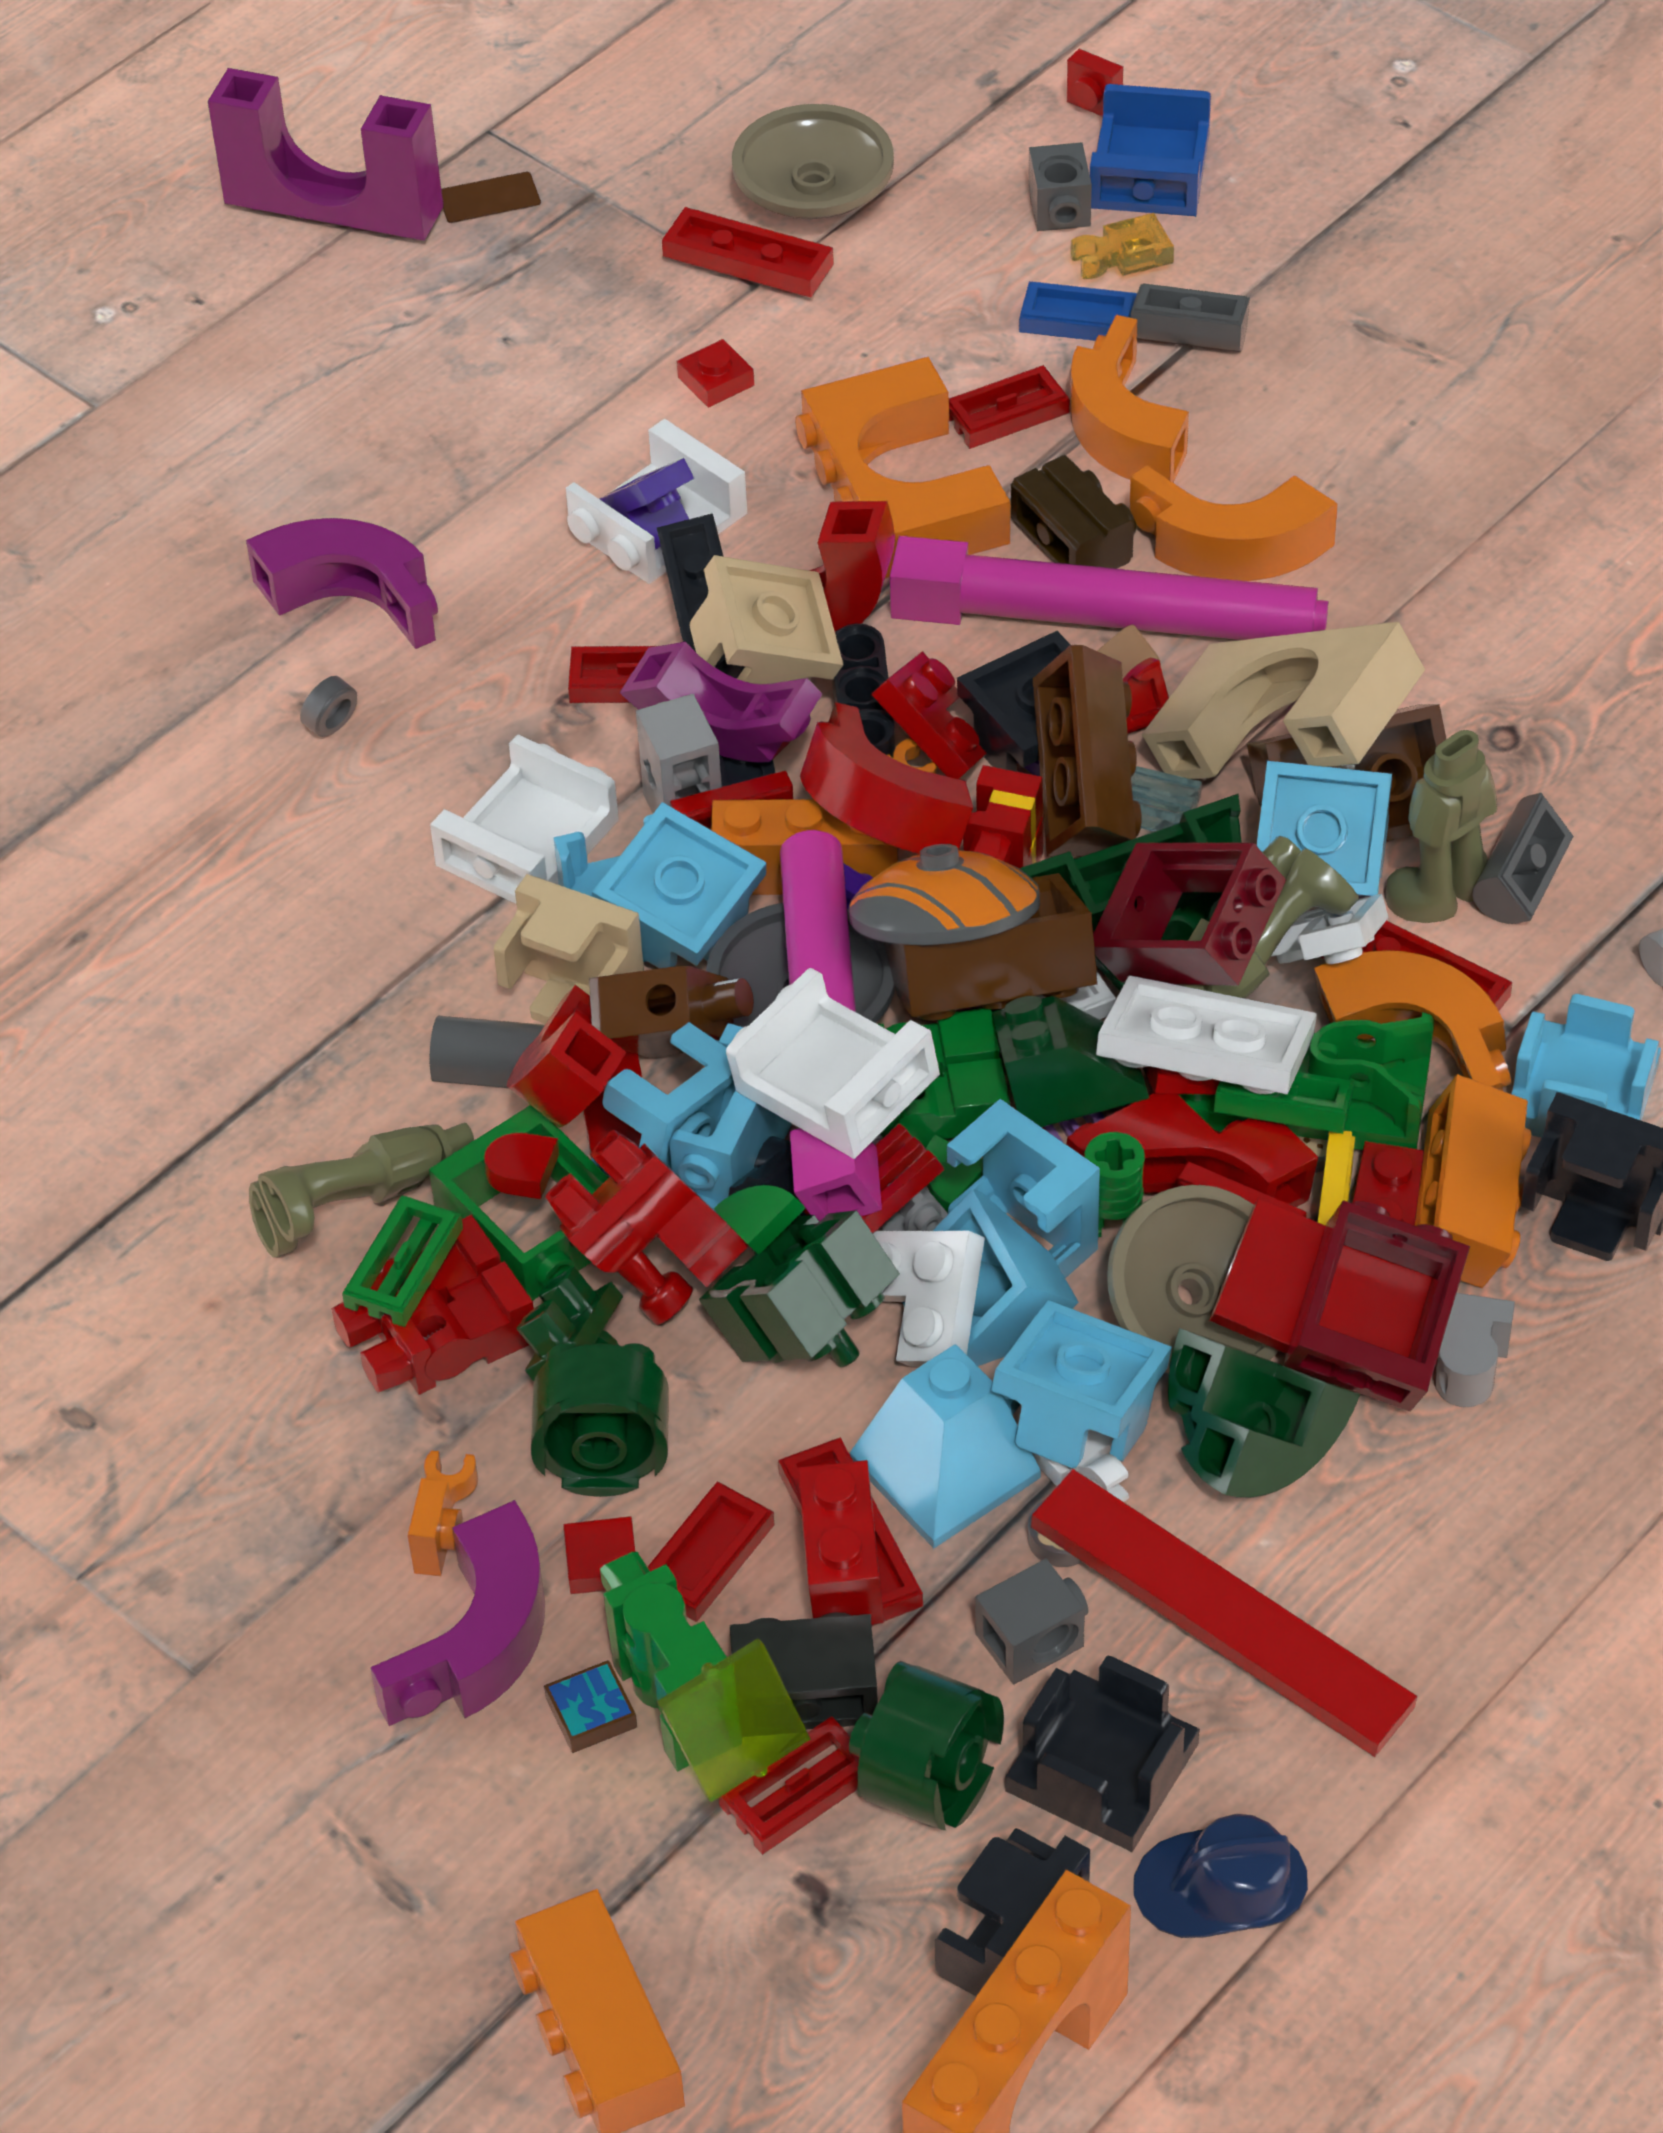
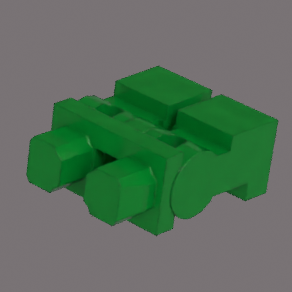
M979 1008L959 1011L949 1018L937 1020V1023L921 1025L931 1031L940 1075L879 1135L884 1138L898 1124H901L912 1137H915L926 1148L934 1135L943 1139L958 1136L999 1099L1010 1105L1002 1061L999 1058V1046L991 1009ZM908 1022L897 1023L886 1029L896 1034Z
M631 1552L603 1565L600 1568L602 1584L607 1591L603 1593L613 1666L622 1681L632 1677L634 1692L644 1704L652 1708H659L661 1712L659 1716L664 1751L676 1771L678 1772L739 1743L737 1710L733 1702L735 1701L731 1662L704 1621L690 1626L687 1622L684 1600L677 1590L676 1578L667 1564L649 1571L639 1553Z

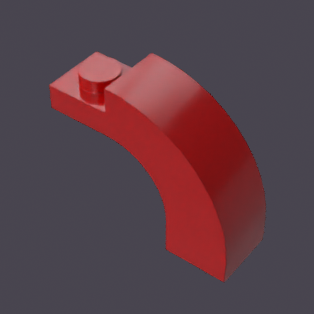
M887 501L830 502L817 542L823 565L808 571L819 572L835 632L846 625L863 623L872 613L878 602L895 543L894 525Z
M835 702L829 722H817L802 767L800 779L806 791L820 806L856 830L910 852L920 854L923 848L936 844L955 845L959 850L973 810L966 781L922 771L905 765L882 753L867 739L858 707Z
M575 984L562 998L538 1037L524 1050L510 1074L507 1087L560 1128L575 1119L602 1093L627 1052L592 1025L590 996Z

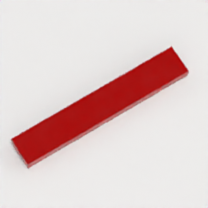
M1072 1469L1032 1514L1031 1528L1372 1756H1377L1414 1710L1417 1695L1076 1470Z

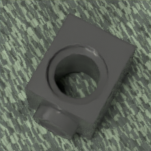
M1083 142L1029 147V193L1037 231L1091 226L1092 184Z
M1047 1558L975 1596L976 1636L1013 1685L1084 1647L1085 1616L1088 1614L1086 1599L1075 1581L1069 1577L1062 1579Z

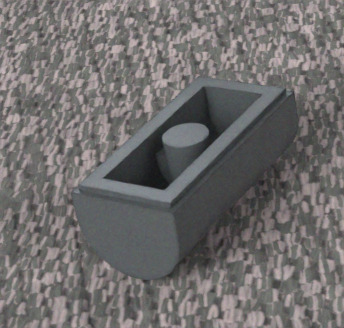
M1143 283L1140 284L1131 310V318L1137 319L1138 339L1241 352L1246 336L1250 298L1240 295Z
M1542 793L1526 796L1518 802L1473 888V899L1477 907L1485 915L1501 923L1518 924L1531 921L1574 837Z
M438 1015L433 1025L430 1041L429 1064L431 1080L508 1088L507 1082L524 1050L538 1037L545 1025Z

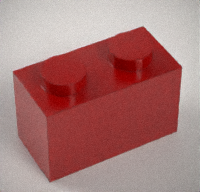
M868 1461L798 1467L807 1576L813 1618H819L834 1612L849 1615L871 1614V1624L884 1623Z

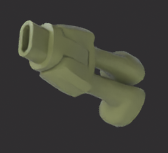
M1461 730L1440 743L1435 749V754L1425 764L1424 777L1416 782L1410 803L1408 820L1413 836L1419 839L1420 866H1406L1396 869L1387 879L1385 894L1388 908L1395 915L1406 921L1432 923L1454 917L1458 909L1457 898L1467 902L1474 901L1473 888L1488 861L1487 854L1483 850L1480 823L1497 811V796L1494 780L1489 767L1486 765L1485 756L1478 749V735L1470 730Z
M1278 836L1262 853L1285 877L1286 882L1239 986L1174 985L1246 999L1270 975L1265 964L1286 932L1300 916L1311 907H1319L1328 913L1343 915L1359 900L1358 895L1335 869L1315 853L1305 848L1301 851L1288 838ZM1201 918L1188 941H1201L1209 921Z
M462 1123L443 1130L440 1125L436 1124L402 1128L370 1136L369 1141L363 1144L351 1158L314 1162L298 1166H283L259 1174L258 1181L250 1184L249 1204L252 1219L262 1244L273 1258L293 1252L297 1248L298 1240L308 1236L313 1231L315 1219L313 1208L332 1201L370 1196L374 1203H381L421 1186L425 1178L430 1176L429 1169L474 1141L471 1128L467 1123Z

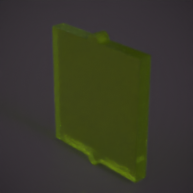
M758 1638L716 1665L712 1663L704 1664L700 1675L657 1701L705 1797L710 1802H713L754 1775L759 1778L765 1776L769 1765L811 1740L764 1644Z

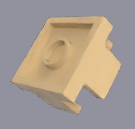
M714 555L704 569L709 590L708 596L690 622V630L696 653L713 667L721 656L725 654L727 664L745 666L737 679L754 684H771L803 678L810 680L811 677L833 680L842 668L843 662L819 572Z
M529 874L525 875L515 890L516 914L495 943L494 957L498 985L511 989L524 970L525 974L547 981L530 1006L531 1018L533 1020L546 1024L562 998L575 984L590 996L589 978L644 971L639 913Z

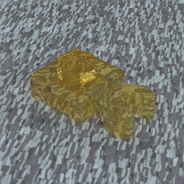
M1150 213L1103 225V237L1095 235L1075 237L1071 240L1072 261L1081 260V276L1083 279L1100 277L1108 268L1115 266L1124 276L1172 264L1174 262V245L1156 215Z

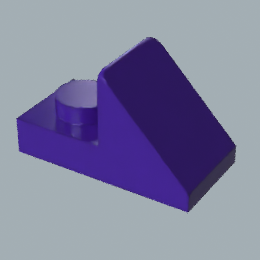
M682 458L641 475L599 499L654 536L656 550L661 547L657 527L689 519L679 500L681 496L677 488L695 478L685 459Z

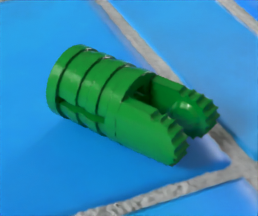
M1121 1132L1100 1134L1089 1142L1085 1150V1158L1100 1168L1098 1237H1102L1104 1218L1110 1220L1122 1219L1124 1223L1129 1215L1143 1203L1144 1149L1137 1139Z

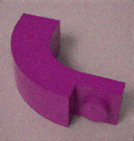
M322 518L282 525L246 540L253 582L279 616L322 598L351 596L368 600L381 607L415 649L436 641L433 615L438 613V605L432 590L427 585L424 555L399 534L368 522L342 518Z
M515 1500L452 1527L458 1566L474 1593L472 1603L463 1618L443 1635L370 1667L377 1705L389 1726L407 1718L425 1716L435 1710L440 1703L454 1698L464 1718H467L497 1700L515 1683L530 1663L543 1631L545 1597L538 1547L534 1534Z

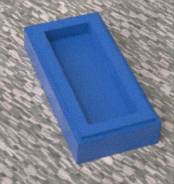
M1029 281L1019 317V332L1096 341L1098 335L1106 336L1116 315L1131 318V310L1137 293Z

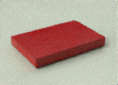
M1258 1198L1252 1208L1209 1321L1287 1354L1326 1226L1267 1200ZM1343 1245L1319 1325L1409 1358L1433 1277Z

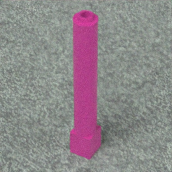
M899 536L890 573L891 618L960 625L962 614L967 613L1122 629L1133 624L1138 630L1247 640L1326 630L1329 601L1318 600V588L968 555V542Z
M817 830L802 831L789 837L780 849L789 985L793 984L807 969L812 968L823 975L827 995L834 1001L856 1012L842 846L836 837L827 832ZM801 1128L790 1131L794 1193L810 1215H815L818 1221H821L828 1213L857 1210L862 1217L882 1210L877 1148L873 1142L853 1159Z

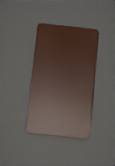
M528 171L441 189L443 210L449 223L541 204L533 178Z

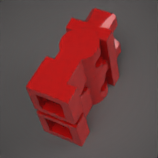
M472 1214L462 1219L463 1229L405 1327L393 1324L391 1315L386 1313L383 1314L381 1319L369 1316L367 1307L360 1305L357 1311L345 1308L343 1301L331 1308L336 1331L347 1347L351 1348L376 1335L383 1341L360 1352L363 1369L377 1393L409 1380L417 1394L420 1395L435 1388V1380L441 1381L453 1378L465 1371L473 1362L484 1358L487 1364H490L529 1346L516 1328L524 1316L534 1309L533 1301L505 1261L501 1262L500 1254ZM424 1250L420 1252L419 1256L417 1257L412 1268L410 1269L409 1273L407 1274L406 1278L404 1279L403 1283L401 1284L400 1288L398 1289L394 1297H396L399 1293L400 1289L402 1288L403 1284L405 1283L406 1279L408 1278L409 1274L411 1273L412 1269L414 1268L415 1264L417 1263L419 1257L421 1256ZM394 1257L385 1263L370 1289L378 1290L394 1263Z

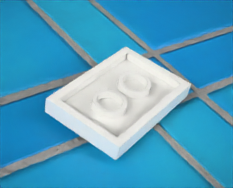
M1129 975L1098 1033L1096 1055L1113 1058L1118 1063L1127 1067L1143 1068L1151 1066L1176 1071L1190 1080L1206 1081L1215 1079L1239 1084L1248 1091L1258 1094H1271L1274 1092L1288 1094L1314 1035L1317 1013Z

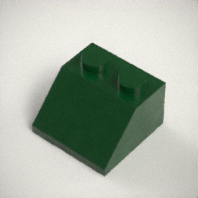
M1025 996L1009 1002L1004 1009L992 1012L1017 1111L1040 1127L1149 1099L1140 1068L1127 1067L1118 1063L1113 1058L1096 1055L1098 1033L1104 1023L1098 1018L1056 996L1043 999L1037 996Z

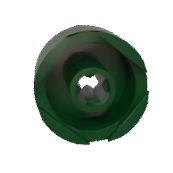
M562 1343L550 1349L547 1353L546 1363L540 1368L535 1377L532 1406L531 1457L536 1468L544 1476L545 1469H547L554 1475L562 1478L561 1488L585 1496L607 1497L633 1491L639 1488V1478L650 1473L653 1469L656 1476L663 1469L668 1457L669 1387L663 1371L655 1363L654 1352L649 1347L637 1343H630L624 1346L602 1343L578 1346L572 1343Z
M903 1661L897 1662L887 1677L884 1694L879 1700L873 1715L869 1713L862 1714L854 1725L850 1736L849 1751L851 1754L859 1757L858 1795L870 1803L941 1830H946L945 1824L955 1828L963 1824L982 1798L994 1770V1767L982 1762L988 1741L1001 1745L1004 1731V1710L999 1697L926 1668Z

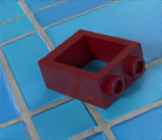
M1136 843L1094 931L1095 955L1121 983H1125L1130 975L1169 984L1239 986L1286 879L1254 843ZM1183 892H1223L1201 941L1161 940ZM1135 899H1137V908H1136V909H1135V906H1134Z
M1343 1200L1326 1224L1283 1366L1411 1412L1428 1392L1470 1246L1453 1240V1236L1440 1227L1428 1224L1413 1226L1391 1218L1389 1212L1379 1205L1365 1201L1350 1203ZM1343 1245L1433 1277L1409 1358L1319 1325Z

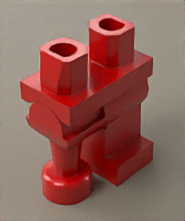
M612 1130L590 1153L591 1157L610 1177L591 1194L570 1173L563 1177L545 1197L562 1222L559 1227L568 1240L595 1267L603 1272H617L643 1294L639 1301L640 1310L655 1325H660L683 1307L690 1298L693 1287L677 1272L670 1271L662 1275L643 1252L656 1237L706 1287L741 1255L749 1245L645 1143L639 1148L633 1141L618 1131Z

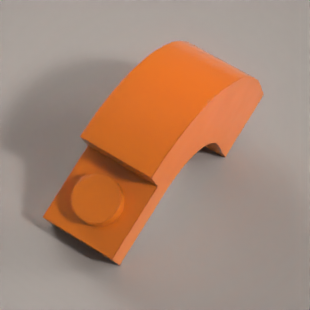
M1116 315L1106 336L1098 335L1093 349L1077 346L1073 354L1071 364V421L1074 432L1088 454L1099 464L1117 475L1130 480V476L1147 465L1174 483L1187 455L1189 411L1148 402L1137 397L1125 387L1136 363L1137 319Z
M1147 465L1130 476V511L1136 524L1143 531L1150 532L1156 536L1155 558L1184 573L1199 577L1241 581L1267 579L1297 570L1317 559L1335 545L1338 503L1295 475L1266 496L1242 504H1218L1199 499Z
M1370 951L1364 952L1359 957L1336 964L1325 963L1314 967L1319 998L1329 1023L1345 1020H1370L1382 1024L1422 1017V1012L1430 1014L1434 1019L1432 1040L1440 1044L1451 1054L1462 1076L1503 1091V1087L1511 1085L1510 1074L1501 1053L1507 1050L1504 1020L1495 1004L1482 988L1467 975L1451 965L1431 957L1410 952ZM1361 1034L1357 1036V1038L1367 1040L1374 1038L1373 1036L1368 1034Z

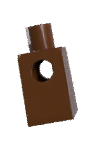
M680 965L589 978L592 1025L623 1050L654 1059L685 1053L671 1044L670 1040L672 1034L688 1022L716 1041H719L728 1023L734 1024L733 1019L749 1016L754 1007L752 989L744 978L729 980L727 977L692 966Z

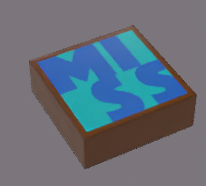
M609 1660L544 1685L546 1700L572 1753L637 1728L636 1713Z

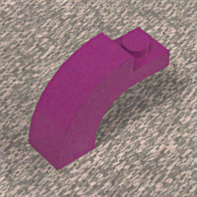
M686 641L648 648L620 691L638 710L694 694L718 741L719 755L748 762H771L783 741H792L806 730L811 721L810 713L822 696V693L808 678L771 684H754L731 677L710 665Z

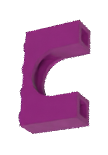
M227 68L207 101L225 204L425 241L443 208L431 104L380 95L360 129L366 170L361 172H341L319 164L296 145L286 127L279 78L277 76Z

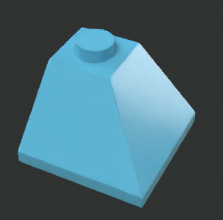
M972 1189L933 1230L971 1231L985 1237L967 1356L977 1366L1005 1357L1047 1300L1071 1309L1079 1303L1052 1254L982 1192Z
M956 1344L900 1380L850 1451L853 1461H868L870 1482L933 1548H936L1041 1478V1470L1032 1452L1019 1448L1015 1443L1018 1425L1003 1396L991 1391L993 1381Z

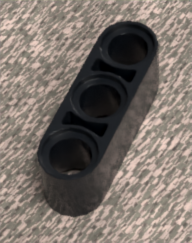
M855 623L846 625L835 632L843 666L832 680L834 703L858 707L867 739L882 753L890 754L893 759L895 750L894 719L871 695L889 678L884 639L875 627L867 624Z

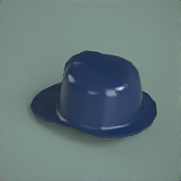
M1233 1814L1218 1818L1203 1830L1182 1833L1160 1841L1143 1856L1134 1874V1898L1143 1917L1159 1931L1179 1938H1205L1241 1930L1264 1928L1284 1922L1299 1910L1308 1890L1307 1868L1299 1851L1289 1842L1288 1837L1281 1835L1269 1822L1246 1814Z

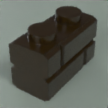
M1064 454L1043 464L1041 470L1034 468L1014 478L1011 483V518L1054 563L1117 569L1130 562L1133 557V537L1136 533L1135 519L1125 504L1118 503L1115 505L1103 493L1101 483L1092 471H1082Z

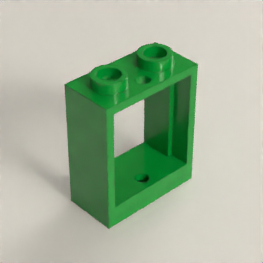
M529 1105L431 1167L429 1175L434 1206L459 1213L462 1219L472 1214L500 1254L501 1262L505 1261L533 1301L539 1297L538 1294L550 1279L574 1266L579 1271L592 1262L568 1240L562 1230L524 1253L479 1208L480 1205L501 1193L494 1189L486 1178L484 1156L487 1147L497 1138L511 1133H528L558 1138L559 1156L550 1176L556 1183L571 1173L593 1194L609 1177L553 1122Z

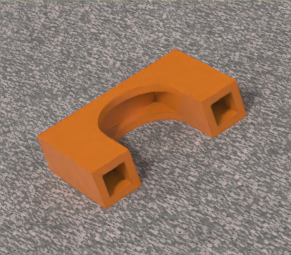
M929 356L801 390L802 414L795 417L797 434L804 449L812 448L819 479L823 485L831 484L834 490V501L888 502L894 525L895 543L885 578L890 577L899 536L968 542V555L1010 544V500L990 465L924 482H904L890 479L878 474L868 466L872 460L887 451L949 434V392Z
M1068 1870L1063 1873L903 2099V2133H1010L1011 2118L1019 2093L1036 2058L1054 2030L1089 2050L1127 1996L1131 1921L1130 1904Z

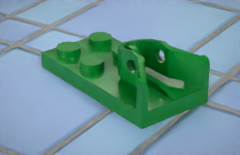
M1422 1012V1017L1382 1024L1370 1020L1338 1021L1330 1023L1314 1033L1298 1072L1354 1082L1352 1103L1344 1131H1351L1352 1136L1355 1137L1354 1149L1364 1150L1365 1141L1417 1149L1430 1066L1434 1030L1432 1015ZM1368 1034L1373 1036L1375 1040L1359 1039L1357 1036ZM1178 1094L1215 1131H1222L1236 1120L1244 1121L1248 1119L1247 1117L1214 1112V1094ZM1285 1124L1296 1136L1328 1140L1329 1131Z

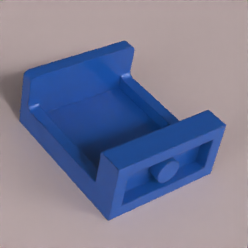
M1107 84L1104 89L1103 119L1097 152H1092L1090 162V179L1092 184L1091 208L1196 217L1210 135L1211 93L1199 90Z

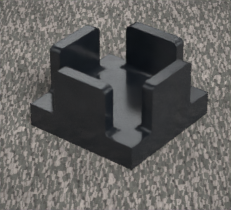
M1058 630L957 677V695L973 713L974 730L979 737V745L987 753L983 757L992 767L1017 772V761L1022 767H1025L1039 760L1033 678L1071 645Z
M1557 1092L1547 1111L1545 1131L1525 1172L1521 1207L1534 1212L1542 1195L1562 1201L1564 1205L1552 1227L1551 1241L1601 1260L1610 1261L1613 1259L1629 1227H1636L1633 1247L1647 1251L1654 1235L1660 1236L1663 1230V1128Z
M1109 1655L1105 1657L1099 1667V1681L1076 1670H1073L1070 1675L1056 1668L1024 1717L1023 1748L1006 1775V1792L1133 1852L1197 1748L1200 1729L1169 1713V1685L1167 1682Z
M1017 1828L1013 1830L1006 1841L999 1837L992 1838L957 1886L958 1899L985 1916L968 1940L947 1928L942 1929L935 1939L936 1973L970 1994L977 1996L1063 1873L1068 1870L1090 1882V1849L1064 1835L1057 1847L1053 1848Z

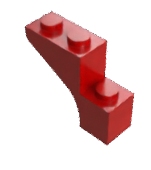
M1153 1093L1149 1095V1099L1127 1104L1121 1110L1095 1123H1086L1080 1126L1067 1137L1066 1145L1083 1157H1085V1150L1089 1142L1100 1134L1121 1132L1137 1139L1145 1153L1142 1179L1143 1193L1163 1192L1178 1187L1179 1175L1187 1163L1191 1162L1298 1207L1309 1201L1318 1162V1156L1285 1124L1248 1118L1244 1121L1236 1120L1230 1123L1218 1134L1178 1094Z

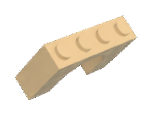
M1399 622L1209 644L1142 733V736L1169 781L1216 777L1254 726L1276 710L1295 702L1283 719V722L1308 765L1329 767L1359 764L1421 677L1425 668Z

